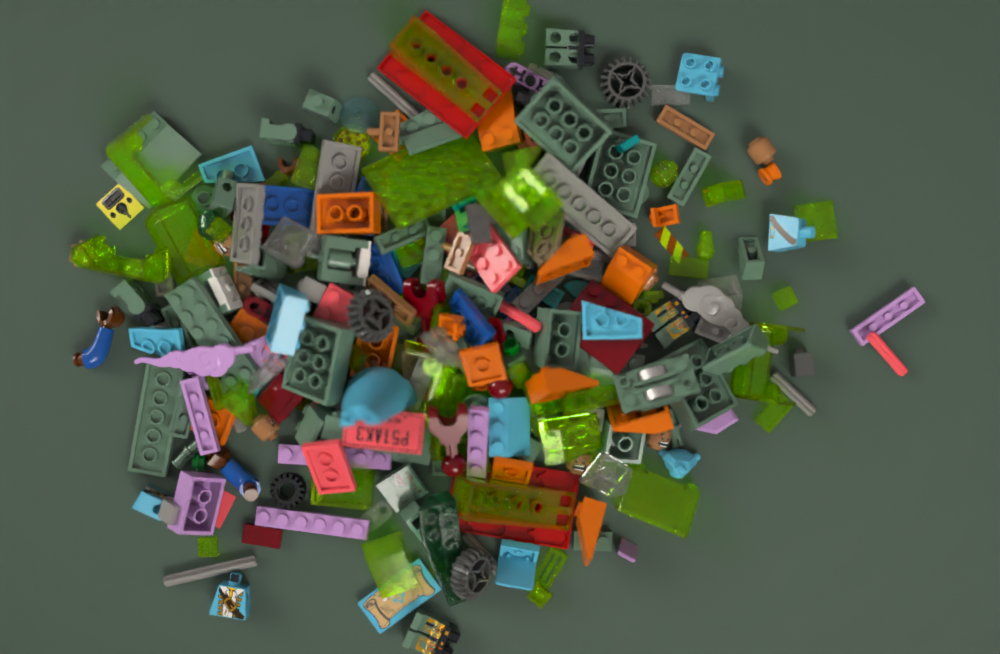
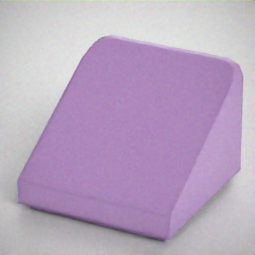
M621 538L615 550L618 555L633 563L637 557L638 546Z

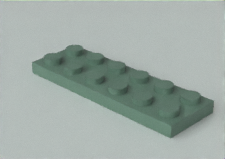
M197 276L164 295L199 346L214 347L221 343H228L231 346H244ZM245 353L236 355L235 363L220 377L229 390L233 391L259 377L262 371L251 355Z
M146 363L128 471L160 477L168 476L174 437L167 435L181 389L180 381L185 379L186 371L180 368L158 367Z

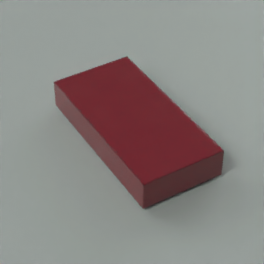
M245 523L241 543L280 549L284 529Z

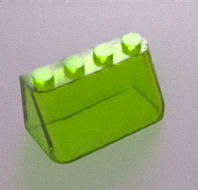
M188 195L155 206L146 217V229L178 285H182L211 268L221 267L226 263L224 255H220L214 248L213 243L215 239L209 233L204 219L200 217L195 203L191 201Z

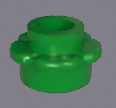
M513 337L505 339L502 343V351L506 355H515L521 349L520 342Z
M197 454V457L192 460V469H196V472L205 471V456Z

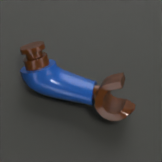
M111 307L108 312L96 311L97 321L102 327L98 328L93 344L89 348L73 355V363L76 367L85 366L87 369H92L103 364L112 344L114 335L112 328L120 327L125 321V314L121 311L120 307Z
M220 445L221 450L218 452L206 454L207 464L216 470L222 467L220 472L247 501L257 499L261 491L260 482L232 457L228 460L231 452L225 445Z

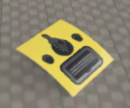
M117 184L96 203L119 230L144 209L136 198L120 184Z

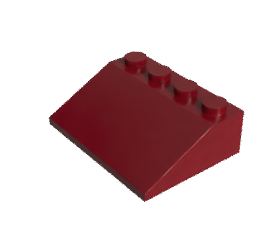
M592 279L571 305L570 311L582 312L583 300L639 317L643 320V339L583 340L581 328L580 348L618 375L651 334L655 324Z

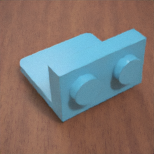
M684 53L681 58L675 89L679 92L704 95L706 101L714 102L715 96L718 97L720 92L718 80L719 77H723L725 66H722L721 58Z
M502 539L495 583L500 586L531 591L534 587L536 562L540 545L517 542L512 539Z

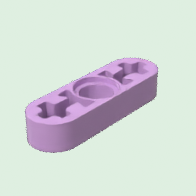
M515 62L510 63L504 68L510 74L511 71L509 70L514 68L515 73L518 74L514 75L517 78L514 84L528 92L532 89L538 93L542 88L537 90L535 88L538 85L543 87L549 81ZM527 76H531L534 79L532 87L525 83Z

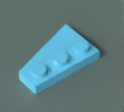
M252 145L198 164L206 184L215 183L218 177H222L223 170L225 169L235 172L234 181L238 183L266 181L256 151Z
M582 300L583 340L643 339L642 318Z
M136 326L128 328L131 347L148 354L154 353L161 357L175 350L186 351L183 328Z

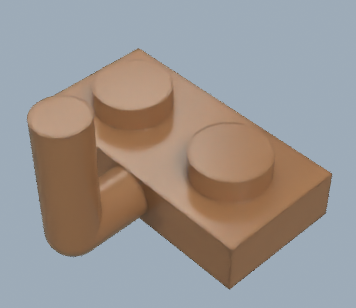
M380 112V128L367 129L366 132L371 139L374 140L379 136V152L399 153L400 112Z
M458 231L453 244L447 242L442 244V249L449 252L444 268L459 275L464 274L475 244L471 245L470 235Z

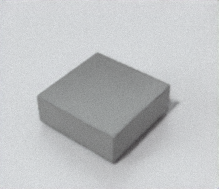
M163 499L158 518L168 525H174L180 506L170 499Z

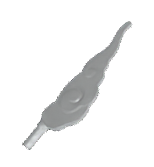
M666 281L661 286L662 289L681 300L685 308L698 312L711 323L726 327L732 334H737L751 326L743 318L742 313L735 308L733 300L723 294L716 286H692L686 291L679 290ZM768 346L767 351L776 354L779 352L777 348Z

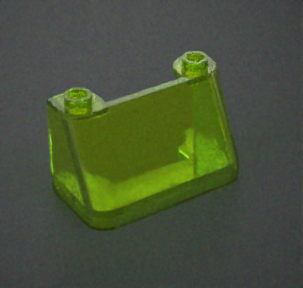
M96 234L70 247L73 264L85 270L151 284H161L168 278V247L157 246L153 253L146 255V258L142 260L115 256V246L106 244L105 235Z
M628 463L612 501L613 507L624 514L687 539L701 491L698 490L699 487L689 482L687 485H682L645 469L646 465L643 463Z

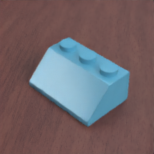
M283 284L278 286L265 340L270 352L294 356L295 350H298L300 346L299 334L300 331L303 332L305 320L303 319L305 313L309 312L310 301H308L306 294Z
M488 398L490 407L489 457L529 456L530 398Z

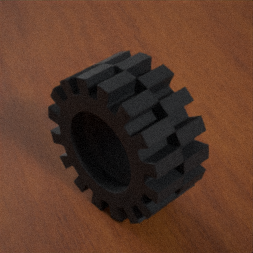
M285 472L272 481L269 493L272 495V501L275 500L277 506L281 505V508L295 507L304 499L307 488H305L306 482H303V478L299 477V474ZM284 483H291L295 487V494L292 497H286L282 494L281 487Z

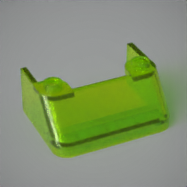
M148 113L112 140L106 147V154L147 202L152 206L159 207L178 199L203 180L200 172L197 171L182 184L178 180L170 179L161 185L135 156L143 147V140L137 131L153 120L151 114Z
M749 322L751 326L757 324L769 339L771 347L783 345L787 341L789 331L805 333V329L799 327ZM767 351L763 356H756L747 364H740L733 369L730 389L736 398L796 406V402L780 400L779 386L775 383H769L773 353Z
M405 340L406 353L423 357V370L427 375L433 377L421 412L417 410L408 411L426 414V428L428 427V406L436 405L439 414H442L459 367V362L452 353Z

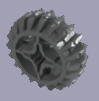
M622 57L620 63L616 58L614 59V65L608 63V69L603 70L604 75L600 77V80L604 83L600 84V88L605 89L602 91V95H609L606 98L607 102L611 99L614 100L612 102L613 107L616 103H620L619 108L626 104V109H630L631 103L634 107H637L638 102H644L643 97H648L649 93L647 91L652 88L648 83H651L652 78H647L650 71H643L646 67L645 64L641 67L638 66L640 60H636L633 63V57H630L628 62H626V58ZM621 69L629 70L627 74L615 73L616 71ZM635 73L640 79L641 88L633 79ZM630 76L627 87L625 86L624 89L621 90L623 87V82L627 80V78ZM611 79L618 85L617 93L612 89ZM628 91L637 93L632 97H622Z
M365 289L353 295V298L349 300L350 304L346 306L349 312L345 315L349 317L346 323L351 324L349 331H355L354 337H360V341L372 343L387 338L388 334L393 332L391 327L396 325L393 322L396 316L393 315L395 309L390 306L392 301H387L388 295H382V291H376L375 289Z
M471 547L461 551L460 556L456 557L457 561L453 563L452 576L449 579L452 581L450 583L452 592L459 598L472 601L473 599H478L479 596L483 595V591L487 590V585L490 584L489 580L492 577L491 572L493 568L491 566L493 561L491 560V555L485 550Z

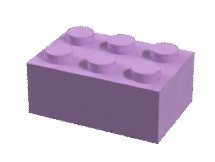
M180 471L173 500L174 503L180 506L175 524L167 525V528L179 535H213L226 479L215 473Z

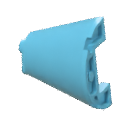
M382 366L365 368L356 373L344 388L340 426H355L357 420H363L366 425L381 424L417 403L416 392L408 379L403 378L396 370Z

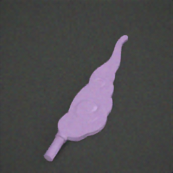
M221 343L214 347L198 346L186 351H171L160 358L140 357L134 363L139 364L143 362L158 367L180 368L183 371L193 372L199 376L219 377L224 375L229 370V367L235 363L236 355L256 352V346H231L228 343Z

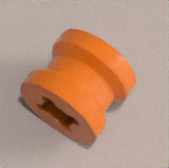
M773 162L768 163L767 167L758 170V175L766 186L771 185L773 180H778L782 177L779 168Z

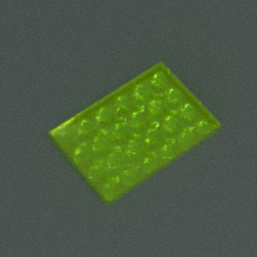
M473 134L467 140L461 137L410 156L405 148L399 151V153H394L361 168L363 176L373 192L376 193L378 200L397 231L472 197L481 190H486L502 182L501 175L486 153L482 151Z

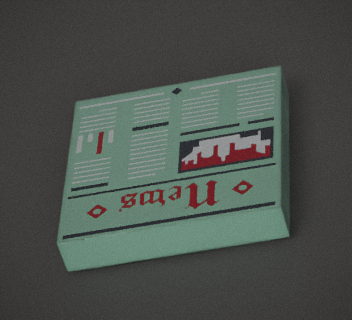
M408 462L375 482L376 487L396 513L428 493V489Z

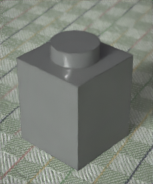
M806 348L794 349L795 353H789L791 376L815 375L813 352H806Z

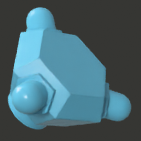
M663 448L662 451L658 450V454L662 457L670 476L678 479L683 478L701 458L699 453L691 454L684 449L673 448L672 450H666Z

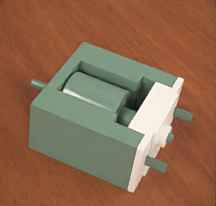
M322 235L319 255L310 254V258L318 259L317 279L365 286L368 270L372 264L370 262L371 241ZM356 247L355 257H352V251H355ZM351 266L354 267L353 275L352 272H349Z
M225 266L211 268L197 276V278L225 317L244 305L240 299L242 297H240L230 274L227 272L228 270H226Z

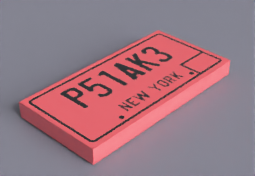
M401 411L383 423L366 425L363 420H357L355 426L344 427L342 446L422 454L426 414Z

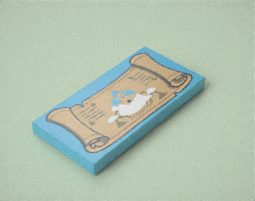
M419 557L361 599L357 604L378 633L381 634L439 592L442 587Z

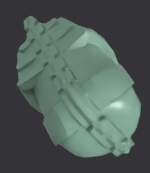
M260 241L258 265L247 264L245 267L236 266L235 269L236 271L243 272L245 275H250V277L257 276L279 282L287 273V258L283 250L263 245Z

